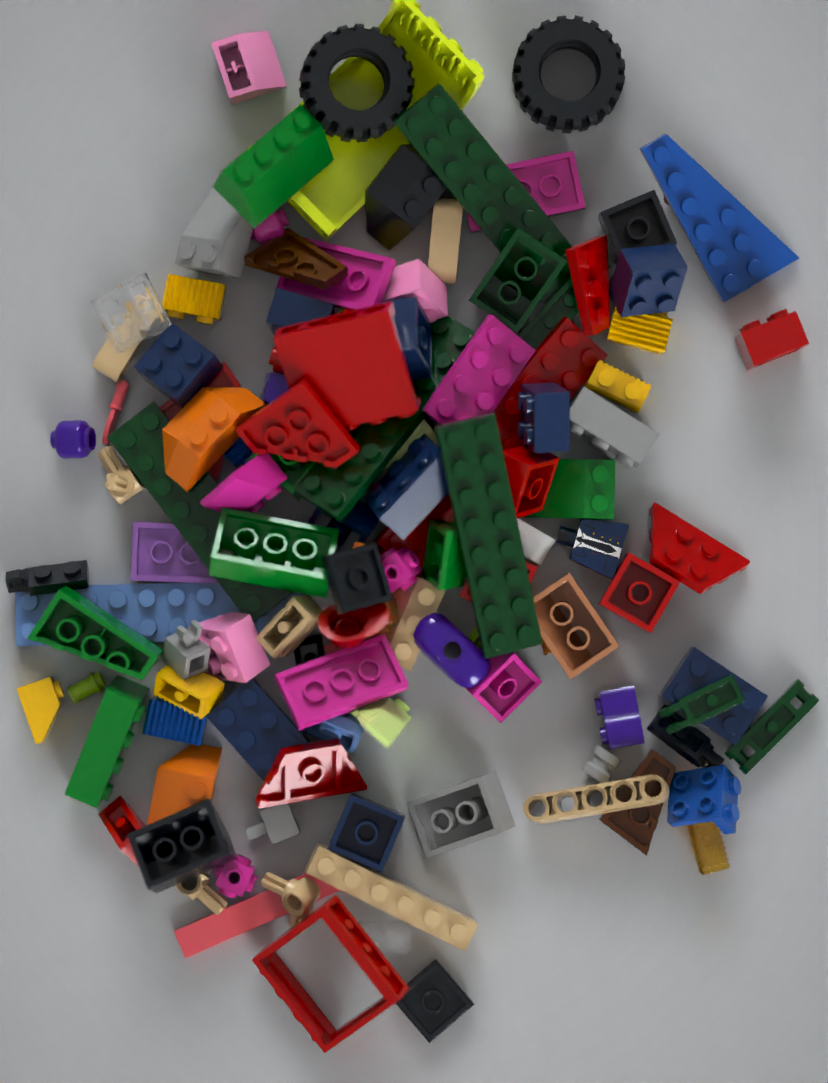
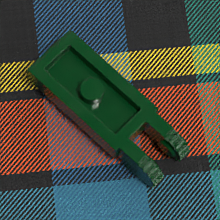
M730 674L678 699V702L659 710L658 714L662 718L673 714V712L681 708L683 709L686 719L670 724L666 728L669 735L689 725L692 727L744 702L745 699L733 674Z

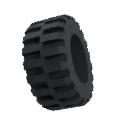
M566 15L557 16L555 21L551 22L548 19L542 22L539 28H533L527 34V38L521 42L512 71L513 91L515 98H518L520 102V108L524 113H528L531 116V120L537 125L542 123L546 126L545 129L553 132L554 129L562 130V133H571L572 130L582 132L588 130L589 126L593 124L595 126L598 125L614 109L625 82V60L621 57L622 50L619 44L614 43L612 40L613 35L607 29L602 31L598 28L599 23L593 20L590 23L585 22L581 16H574V19H567ZM561 49H573L585 54L592 61L596 70V81L592 90L585 97L575 101H565L552 96L544 88L541 80V68L545 59L551 53Z
M355 24L352 28H348L347 25L340 26L336 31H329L323 35L321 40L316 42L304 61L299 78L301 81L299 93L300 98H303L304 101L303 107L326 130L325 134L330 137L336 135L341 137L340 141L350 142V140H357L358 143L366 142L370 138L376 139L381 137L386 131H390L395 126L393 121L404 113L411 103L413 97L411 94L415 87V78L411 75L413 71L412 63L406 60L405 55L407 52L403 46L398 47L394 43L396 39L392 35L388 34L386 37L381 34L380 28L373 26L371 29H366L364 24ZM350 57L362 58L372 63L378 69L384 81V90L380 100L374 106L366 110H353L343 106L335 99L329 87V77L333 67L341 60Z

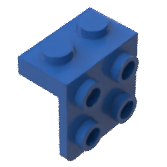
M724 764L674 773L669 788L667 822L670 826L677 827L713 821L725 835L736 833V821L739 820L737 804L738 795L741 793V784L739 779Z

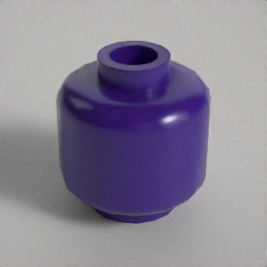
M84 420L61 421L56 426L55 431H52L50 443L61 458H85L95 449L96 433L94 428L90 427Z

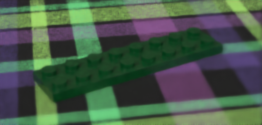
M437 83L393 121L395 126L500 253L517 228L520 227L567 260L565 250L571 248V244L440 83ZM568 260L540 300L541 303H544L571 278Z
M449 316L430 323L432 325V378L412 380L416 398H421L418 411L407 418L389 417L383 423L371 425L369 422L359 424L357 428L348 431L360 446L359 452L336 468L324 466V463L315 462L294 488L296 494L341 522L427 416L422 411L476 333L475 331Z
M153 401L107 436V438L210 571L211 554L221 512L203 507L200 501L211 493L218 484L207 471L186 492L166 475L162 429L170 421ZM214 577L240 612L251 615L253 623L293 593L292 591Z
M488 413L434 426L483 657L487 659L541 645L543 643L495 414Z

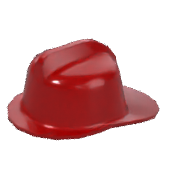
M384 603L338 615L335 605L324 609L319 615L318 628L336 646L348 649L354 648L361 644L365 637L379 633L386 626L389 620V610Z

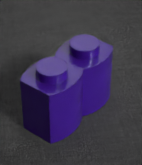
M634 685L599 691V698H594L597 716L603 715L605 727L599 728L602 744H608L609 750L645 744Z

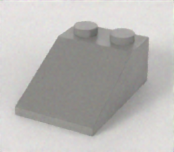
M212 188L181 236L175 264L200 273L241 278L245 263L244 256L247 254L253 227Z
M496 771L407 802L426 858L515 827Z

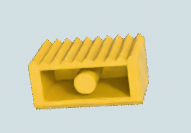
M167 274L161 309L167 312V317L184 320L185 315L196 317L195 322L213 325L214 320L221 321L227 287L221 283Z
M614 306L606 341L663 355L673 319L667 317L668 312L621 317Z
M602 360L597 362L585 385L590 391L636 413L640 411L651 389L650 383L646 384L645 381L641 382L639 378L630 377L629 373L624 374V371L619 372L618 368L614 369L613 365L608 366V363L603 364Z
M166 665L156 674L153 693L155 696H159L160 699L163 698L164 701L178 706L179 709L183 708L185 712L193 713L194 717L198 716L199 719H203L222 701L225 683L216 676H210L205 672L183 680L171 667Z

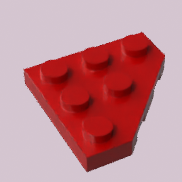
M303 379L243 421L235 429L253 453L266 455V453L283 456L284 459L305 463L307 460L324 463V466L338 467L360 450V446L306 379Z

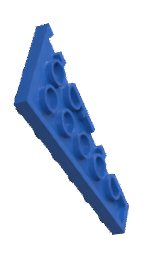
M663 134L639 148L722 302L728 301L799 259L790 248L670 136Z

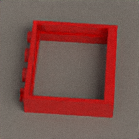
M337 895L333 896L264 947L252 959L260 970L259 973L268 980L274 988L276 995L286 1003L292 1011L294 1018L304 1026L311 1035L313 1042L315 1041L324 1053L397 1003L410 989ZM321 918L383 996L337 1030L276 953L278 949Z

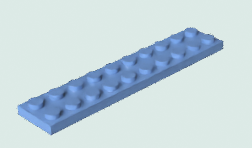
M151 583L89 585L86 589L74 590L150 642H165L166 637L177 632V627L182 625L185 629H188L191 621L194 620L202 622L229 612L241 613L220 584ZM15 592L16 646L47 645L27 638L56 593L30 596V592ZM293 592L254 622L257 633L259 634L282 608H286V604L293 596L308 594Z

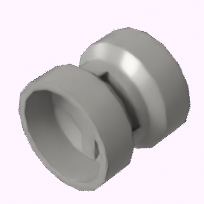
M597 745L593 751V761L586 762L582 770L601 783H606L611 779L609 771L618 768L622 760Z

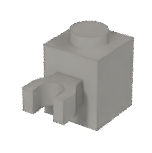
M196 620L191 621L190 628L185 629L181 625L177 627L176 633L165 638L163 661L183 680L208 670L210 647L204 641L198 639L202 633V626Z
M290 803L261 809L259 812L263 822L245 829L249 841L268 833L272 844L301 832Z

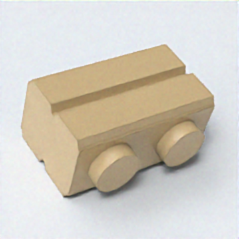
M309 595L293 596L286 604V608H282L256 638L274 659L289 657L318 626V617L323 610Z

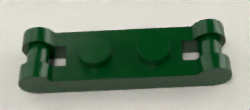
M799 679L793 682L742 735L736 746L732 744L724 752L730 760L734 759L740 765L739 769L744 774H747L818 703L819 699L813 693L810 695L803 688L805 685ZM794 697L802 702L797 709L790 703ZM747 744L755 751L750 757L742 751Z

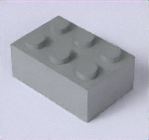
M586 387L582 388L570 407V433L577 437L584 434L592 439L589 443L591 446L603 453L608 449L616 454L614 460L627 468L632 467V465L635 467L639 466L659 436V433Z

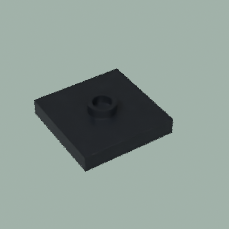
M376 542L321 557L338 615L393 600Z
M437 959L432 961L407 983L410 989L396 1003L429 1043L474 1006L473 1001Z

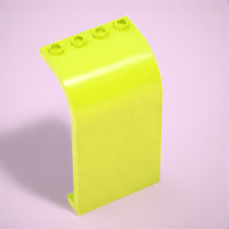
M392 0L388 14L377 28H380V33L386 37L388 34L392 35L396 39L394 43L398 47L403 46L406 50V60L412 63L413 71L411 75L415 78V87L412 90L411 95L413 97L408 108L437 83H440L458 107L463 110L483 83L485 76L482 74L484 72L482 67L474 59L469 60L462 53L463 50L453 38L448 39L441 32L442 28L434 18H427L420 11L421 7L416 0ZM350 57L330 75L329 87L335 99L343 106L353 110H366L380 100L384 90V81L380 72L372 63L362 58ZM396 126L390 131H386L381 137L376 139L370 138L366 142L359 143L357 140H350V142L340 141L341 137L333 135V137L325 134L334 158L333 162L287 202L326 242L365 206V190L399 146L410 144Z

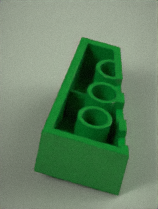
M67 585L57 591L27 638L50 645L54 649L80 656V658L87 661H94L105 665L109 669L140 680L149 675L164 650Z
M120 675L114 678L104 693L64 795L95 808L100 805L102 800L108 801L114 785L110 784L113 774L118 775L125 760L121 758L124 748L129 749L135 735L132 730L135 722L139 723L145 710L143 703L150 688Z

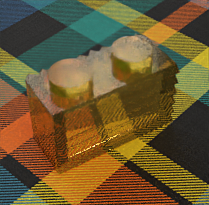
M710 821L687 825L699 872L702 875L729 869V859L726 857L728 853L724 851L726 847L723 846L724 841L721 840L723 836L720 834L721 830L715 823Z

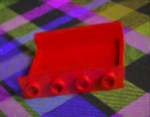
M392 301L277 329L273 337L288 388L291 389L303 379H306L347 431L353 430L363 423L369 422L371 425L380 424L389 417L407 418L414 415L419 409L421 398H416L393 319L395 309Z

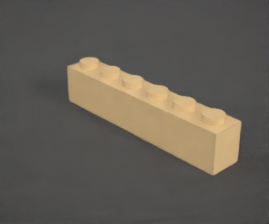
M319 842L305 866L307 874L463 951H466L478 927L475 919L357 861L328 850L327 846Z

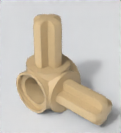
M107 446L100 450L98 457L108 472L106 475L107 481L104 485L119 504L124 503L145 488L129 466L123 465L112 446Z
M211 870L196 876L198 883L194 889L187 887L184 882L176 885L179 892L188 895L192 900L198 898L217 915L228 904L227 900L208 885L210 882L208 874Z
M267 872L261 881L262 887L282 896V904L290 913V928L313 911L314 902L320 896L318 885L309 878L287 881Z

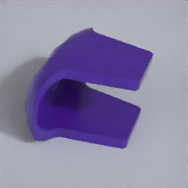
M432 613L427 615L416 626L413 634L415 644L422 654L450 680L461 687L472 688L482 682L487 676L490 669L489 658H484L482 650L443 614ZM448 642H456L460 645L461 654L458 658L449 659L445 656L444 646Z

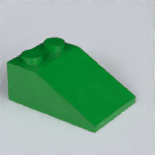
M559 459L543 511L526 515L524 518L613 520L615 460Z

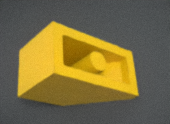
M54 676L16 688L35 744L46 741L63 705L61 698L65 697L64 689L60 680L55 681Z

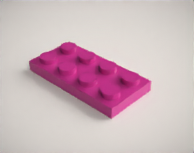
M574 150L506 164L548 217L586 208ZM466 212L470 233L482 231Z
M303 237L346 265L348 276L328 290L281 276L276 286L279 289L333 304L334 307L348 308L350 311L381 304L396 261L389 257Z
M488 315L438 385L422 411L439 425L493 413L536 350L496 317Z
M385 634L363 641L357 647L344 648L275 675V681L298 731L407 690L409 686Z

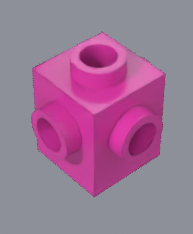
M406 546L397 551L392 547L380 556L391 593L400 587L405 591L418 581L415 576L423 569L419 565L420 561L416 554L408 550Z
M237 853V859L216 867L213 874L214 877L218 878L215 885L220 887L219 892L235 899L236 895L242 897L245 890L251 893L258 877L253 874L256 866L251 865L252 860ZM232 872L238 873L240 876L239 882L234 883L230 881L229 874Z

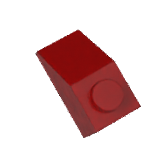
M120 795L98 815L120 850L139 867L127 834L146 825Z

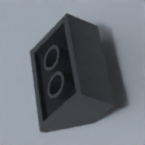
M210 799L127 834L147 889L155 893L237 859L228 831Z

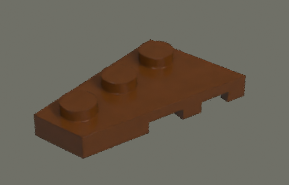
M286 228L282 236L271 238L244 256L246 266L323 290H328L348 276L346 265L290 228Z
M651 749L630 778L657 775L670 787L676 767ZM659 782L651 783L647 789L648 795L650 797L658 796L662 791V786ZM630 787L622 788L618 795L621 802L629 801L632 797V789ZM663 803L604 813L599 820L647 856Z

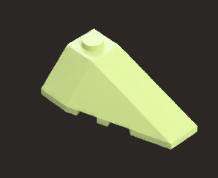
M386 697L350 711L361 725L386 748L391 745L412 718L408 714L411 708L399 697L395 701L390 697Z

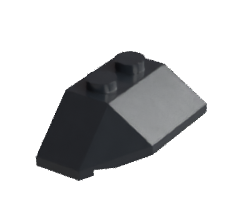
M411 144L400 145L365 190L366 232L388 250H391L418 226L446 190V186Z

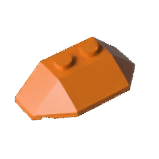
M202 387L162 429L166 475L188 492L240 437L235 431L236 427L267 404L247 388Z
M191 744L158 766L147 825L207 799H210L211 802L213 801L222 748L204 744L201 746Z

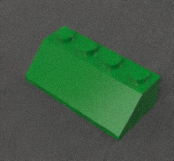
M300 104L225 167L215 181L213 188L254 229L257 228L333 162L334 158L322 125Z
M222 507L211 554L209 576L326 598L329 583L321 557L335 553L339 530Z

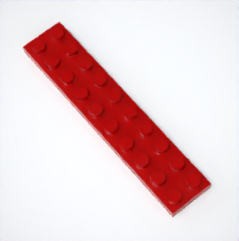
M563 316L536 348L530 360L493 411L496 417L502 450L524 445L517 436V423L521 422V410L517 408V393L521 392V384L557 383L570 392L571 400L589 379L597 362L600 360L604 361L608 356L588 336H584V333L567 317ZM449 493L404 540L386 526L374 541L386 552L392 547L397 551L406 546L408 550L416 554L420 561L419 565L423 568L429 519L443 520L442 515L452 508ZM422 571L418 573L416 577L420 578L422 575Z

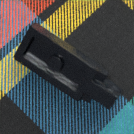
M87 560L41 565L22 570L17 569L6 572V585L9 593L30 592V596L57 593L65 585L73 590L86 589L89 587V567Z
M664 704L660 710L667 707V705ZM657 712L646 728L698 768L721 765L725 760L713 751L714 746L710 743L711 739L695 726L691 727L689 725L668 735L666 728L670 724L684 720L676 712L660 718Z

